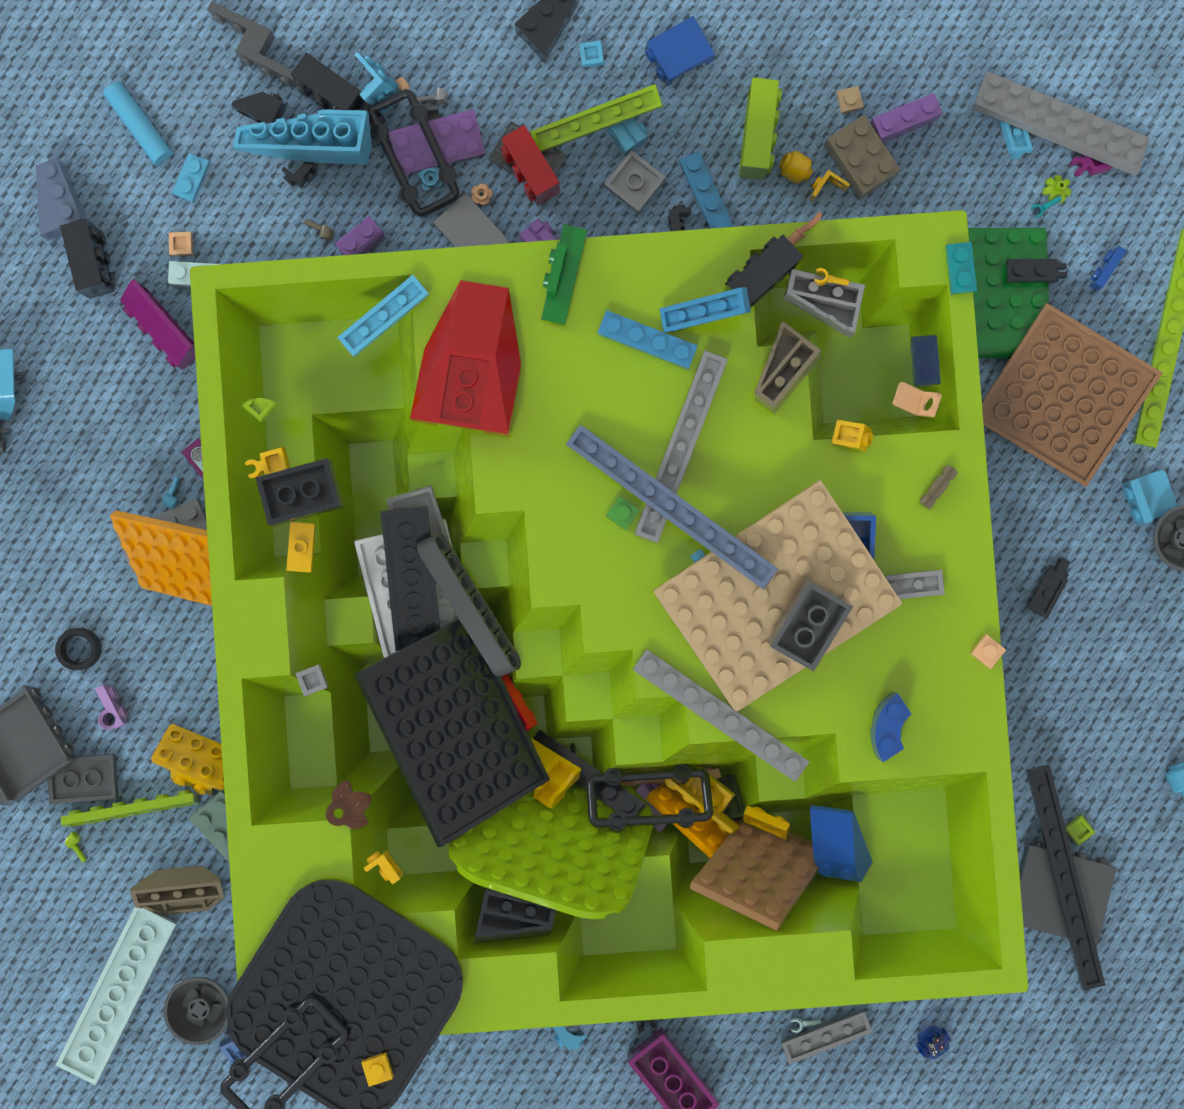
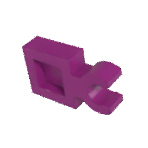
M1085 155L1073 158L1069 164L1070 166L1076 165L1079 167L1075 171L1074 176H1081L1085 171H1088L1089 175L1092 176L1108 172L1112 168L1110 165Z

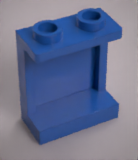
M694 16L647 41V50L645 51L650 63L654 62L657 66L656 73L660 81H665L667 86L671 85L672 81L702 63L707 65L714 61L715 56Z

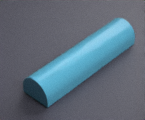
M120 81L114 82L104 89V97L155 166H158L174 154Z

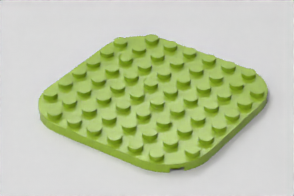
M574 783L566 790L565 797L552 809L533 798L535 791L533 790L448 844V855L450 861H453L458 867L457 871L464 878L477 885L576 917L603 919L608 914L620 913L631 901L653 825L626 826L619 833L612 832L609 828H596L592 826L588 816L587 791ZM620 785L646 804L639 816L653 815L648 803L633 788ZM597 799L598 818H609L615 811Z

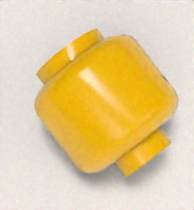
M799 151L787 152L779 163L781 175L795 184H799L803 180L807 181L813 172L811 159Z

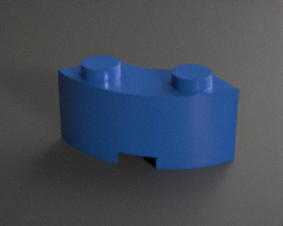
M891 692L878 705L870 730L872 748L877 759L882 762L904 749L901 742V728L904 721L911 715L902 698L896 692Z

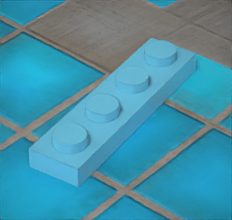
M412 275L337 338L355 358L426 299L429 293Z

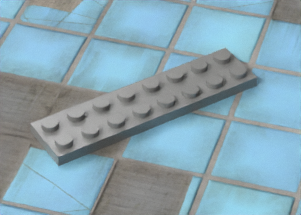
M989 71L983 77L972 108L1134 176L1140 171L1150 138Z

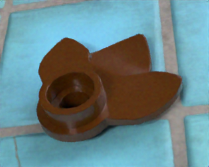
M348 780L340 783L333 790L332 803L326 809L327 821L334 826L345 825L350 829H360L366 826L369 822L363 812L370 806L372 795L366 792H353L351 783ZM335 809L343 811L341 818L334 816Z

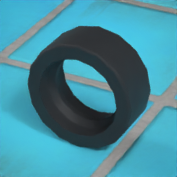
M74 628L65 631L58 638L55 644V654L63 667L70 670H85L92 667L99 660L101 643L94 632L85 628ZM82 636L89 641L91 653L85 661L74 662L67 656L66 645L71 638Z

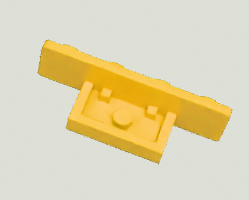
M709 774L713 802L712 819L718 823L719 829L725 833L732 834L738 831L740 826L723 812L735 794ZM700 777L690 778L685 784H679L674 779H664V783L669 788L680 792L686 802L694 804L700 809V813L704 812Z

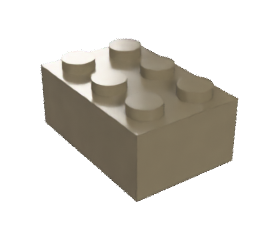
M865 115L827 138L824 147L846 181L850 183V187L859 200L895 178L900 172V168Z

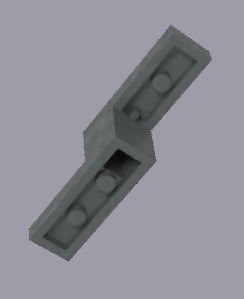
M211 1L208 10L213 16L212 19L221 25L225 23L231 25L234 31L243 35L235 51L240 58V62L250 68L252 65L260 68L259 71L268 77L272 75L280 78L279 81L291 87L295 82L291 76L293 70L265 57L275 38L272 31Z

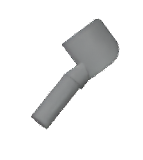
M436 88L435 95L417 97L419 103L434 101L445 104L448 92L443 88Z

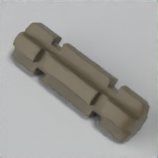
M946 466L941 472L942 475L938 476L927 490L928 493L923 495L919 502L922 506L931 509L936 503L935 500L939 499L949 486V481L956 477L958 472L952 466Z

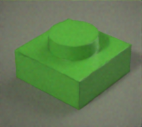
M620 496L606 517L626 531L640 510Z

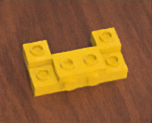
M531 738L550 778L549 781L535 789L533 798L552 809L565 797L566 790L579 779L581 768Z

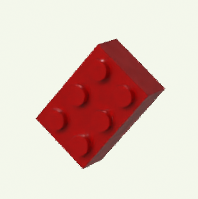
M525 125L501 138V154L507 165L512 164L513 174L518 183L523 182L524 192L530 202L534 201L538 207L560 193V182Z

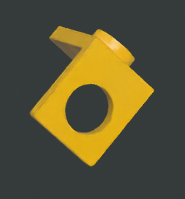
M828 170L823 178L819 176L811 187L814 189V192L809 200L814 201L827 180L845 192L850 183Z

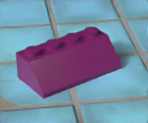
M132 279L120 299L124 305L123 311L130 318L135 317L139 322L137 327L145 335L149 333L153 338L151 343L157 350H163L168 355L165 359L173 368L177 366L183 370L195 360L194 342L144 285Z

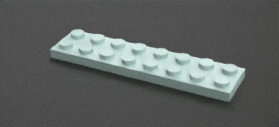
M134 907L56 1066L94 1085L99 1082L178 922L162 914L148 911L145 908Z

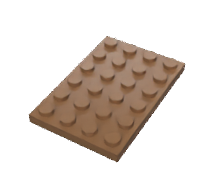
M742 819L738 823L740 826L738 831L729 834L692 880L690 889L778 931L818 873L819 867L816 866L813 859L812 841L792 832L789 833L785 840L744 823V819Z

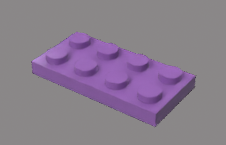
M474 109L428 121L447 163L485 154ZM419 123L389 131L393 151L404 174L439 166Z

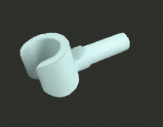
M793 1017L790 1022H798L800 1024L797 1028H791V1031L794 1033L800 1032L802 1027L821 1025V1019L802 1020L799 1017Z

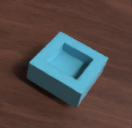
M601 40L579 43L582 68L604 65Z

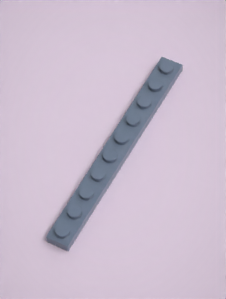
M582 425L578 427L566 443L576 453L764 590L779 571L777 567Z

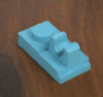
M999 120L1008 152L1011 154L1010 159H1020L1023 153L1033 151L1028 131Z

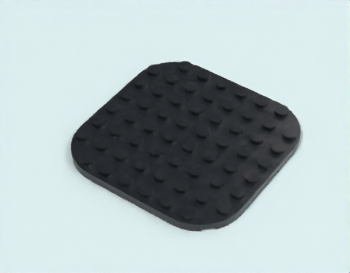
M339 879L314 881L302 887L291 897L233 988L226 1006L229 1034L237 1048L248 1056L283 1021V1014L288 1007L298 1006L307 997H316L346 1026L349 1036L346 1043L339 1049L337 1059L333 1063H325L299 1090L329 1109H389L401 1097L455 1011L463 989L462 969L457 956L445 942L359 887ZM310 1007L304 1013L302 1023L296 1028H289L256 1062L283 1080L291 1083L318 1056V1050L321 1045L326 1041H333L339 1034ZM386 1052L394 1077L391 1080L369 1087L361 1062L364 1059Z

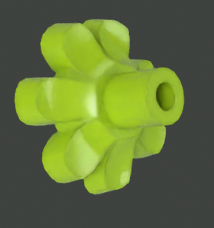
M1055 175L1053 179L1047 178L1045 180V184L1048 187L1042 189V194H1049L1048 201L1060 196L1062 201L1059 203H1064L1066 197L1071 194V190L1067 188L1070 184L1069 179L1062 181L1060 175Z

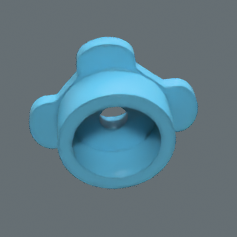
M435 166L419 172V178L423 182V190L429 191L434 187H442L443 183L438 177L440 171L438 167Z

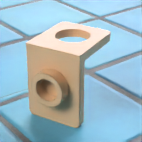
M900 382L893 405L916 416L934 417L942 395L935 392H924L905 382ZM932 398L933 404L931 408L926 411L925 405L927 401Z

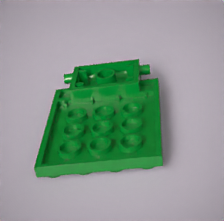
M968 228L969 242H972L977 291L973 292L978 359H1010L1045 303L1049 304L1048 283H1006L1007 259H1047L1046 228Z

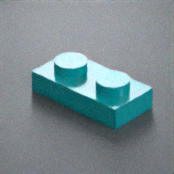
M972 242L947 244L945 251L950 294L976 292Z

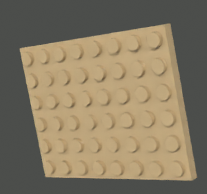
M820 479L734 536L779 569L764 590L712 552H709L653 590L735 712L805 668V666L771 648L767 641L805 577L840 595L853 605L852 610L825 654L903 604Z

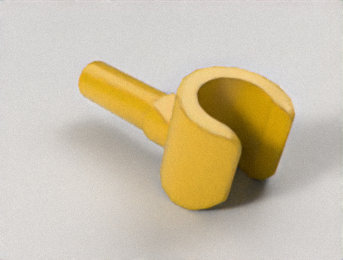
M823 268L816 269V273L826 276L823 280L814 279V282L819 286H823L827 282L846 286L849 284V280L828 275V272Z

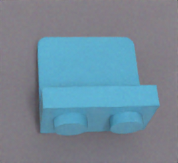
M1164 470L1122 483L1123 493L1128 500L1130 513L1136 525L1151 522L1153 519L1161 517L1168 510L1177 507L1172 488Z

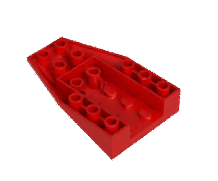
M460 280L424 348L410 419L413 422L430 425H448L510 437L521 370V359L509 288Z

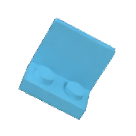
M357 51L355 56L374 77L359 94L366 102L373 105L399 92L397 82L385 74L386 70L378 62H375L368 54L363 56ZM390 106V107H388V108H386V109H384V110H382V111H380V112H382L383 114H385L392 106Z

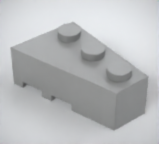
M792 269L788 275L783 299L851 338L855 334L865 285L849 282L848 286L827 282L825 285L819 286L814 282V279L823 280L826 276Z

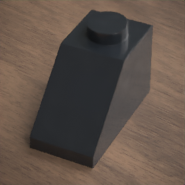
M260 92L235 100L231 104L236 112L258 123L265 122L266 124L276 122V119H280L286 110V106L282 102L283 99L272 92L270 95Z

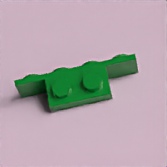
M563 225L556 250L551 249L548 263L552 264L550 273H545L543 287L546 288L547 296L541 320L565 325L587 229Z

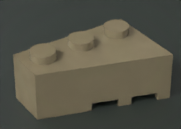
M783 321L754 393L755 400L773 414L779 410L821 358V350Z

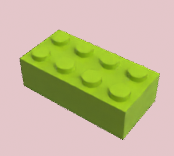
M752 77L748 90L738 177L765 180L766 175L771 173V168H773L774 154H771V152H773L777 139V132H773V130H776V124L779 121L780 111L776 109H778L782 96V88H778L779 80Z

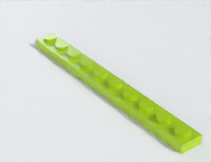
M1184 229L1180 231L1150 364L1163 374L1141 405L1133 440L1134 444L1157 448L1184 329Z

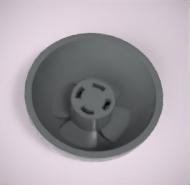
M1184 505L1174 507L1165 512L1155 524L1152 536L1153 547L1160 560L1169 567L1179 571H1184Z
M192 977L181 981L172 988L164 1003L163 1014L167 1028L174 1037L186 1044L203 1045L214 1041L224 1032L228 1025L226 1006L229 996L219 983L206 977Z

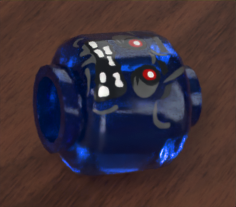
M932 1025L917 1035L916 1047L925 1059L935 1060L949 1051L948 1041L950 1036L944 1028L939 1029Z

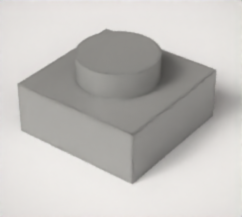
M320 664L295 673L304 697L329 687Z

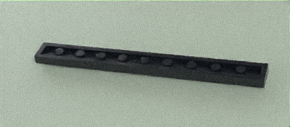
M1046 764L1026 769L1081 989L1086 991L1105 986L1050 765Z

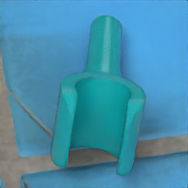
M1058 196L1042 205L1035 204L1030 210L1040 207L1041 213L1035 217H1042L1045 210L1062 201V199Z

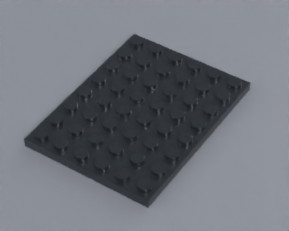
M460 619L354 673L437 847H443L550 780L502 677H497L493 674Z

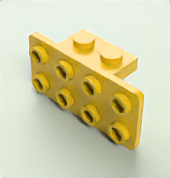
M175 724L169 725L154 751L151 761L154 764L169 769L171 779L175 784L191 787L198 794L212 796L215 789L219 791L224 789L221 744Z

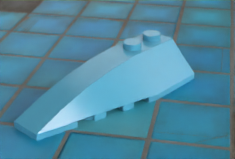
M320 110L317 111L318 114L307 116L305 113L297 115V118L286 120L285 118L276 119V122L266 124L261 122L241 126L236 129L233 148L234 150L281 159L317 163L368 165L372 145L368 111Z

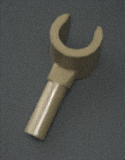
M308 219L305 220L304 224L320 231V238L332 240L333 230L329 226L316 224Z

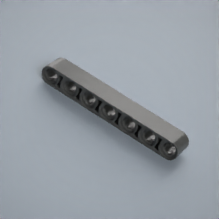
M437 533L419 541L417 550L421 559L493 674L501 677L519 670L521 660L518 653L447 538L442 533Z

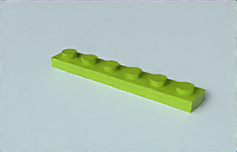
M654 84L530 132L542 153L663 107L657 86Z
M191 790L177 792L178 795L169 797V794L157 795L155 800L148 801L147 798L135 799L133 804L126 805V802L113 803L111 808L104 809V806L91 807L89 812L82 813V810L69 811L68 815L61 816V826L75 827L200 804L199 795L191 793Z

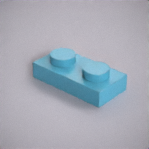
M188 153L172 194L194 203L210 162Z

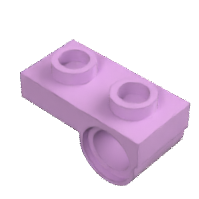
M109 684L96 688L95 690L105 708L98 717L99 725L103 729L111 730L128 724V712L124 706H120L117 700L119 695L116 689ZM109 713L115 716V723L113 725L108 722L107 717Z

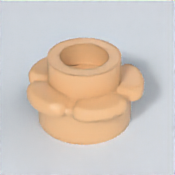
M483 183L479 184V186H474L471 190V198L475 204L486 205L493 195L488 185Z

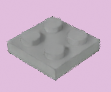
M631 150L605 182L604 187L639 213L665 181L666 177Z

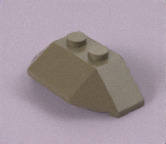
M202 865L156 870L130 889L136 908H145L148 911L162 915L207 911L225 898L221 878Z

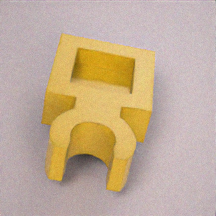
M285 447L260 453L261 461L251 459L245 462L247 466L255 465L256 467L255 472L248 475L249 478H256L262 476L263 473L267 475L290 468Z

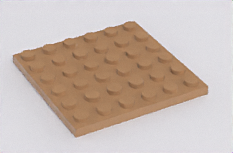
M1045 303L982 400L983 423L987 428L1086 487L1163 373L1048 303Z

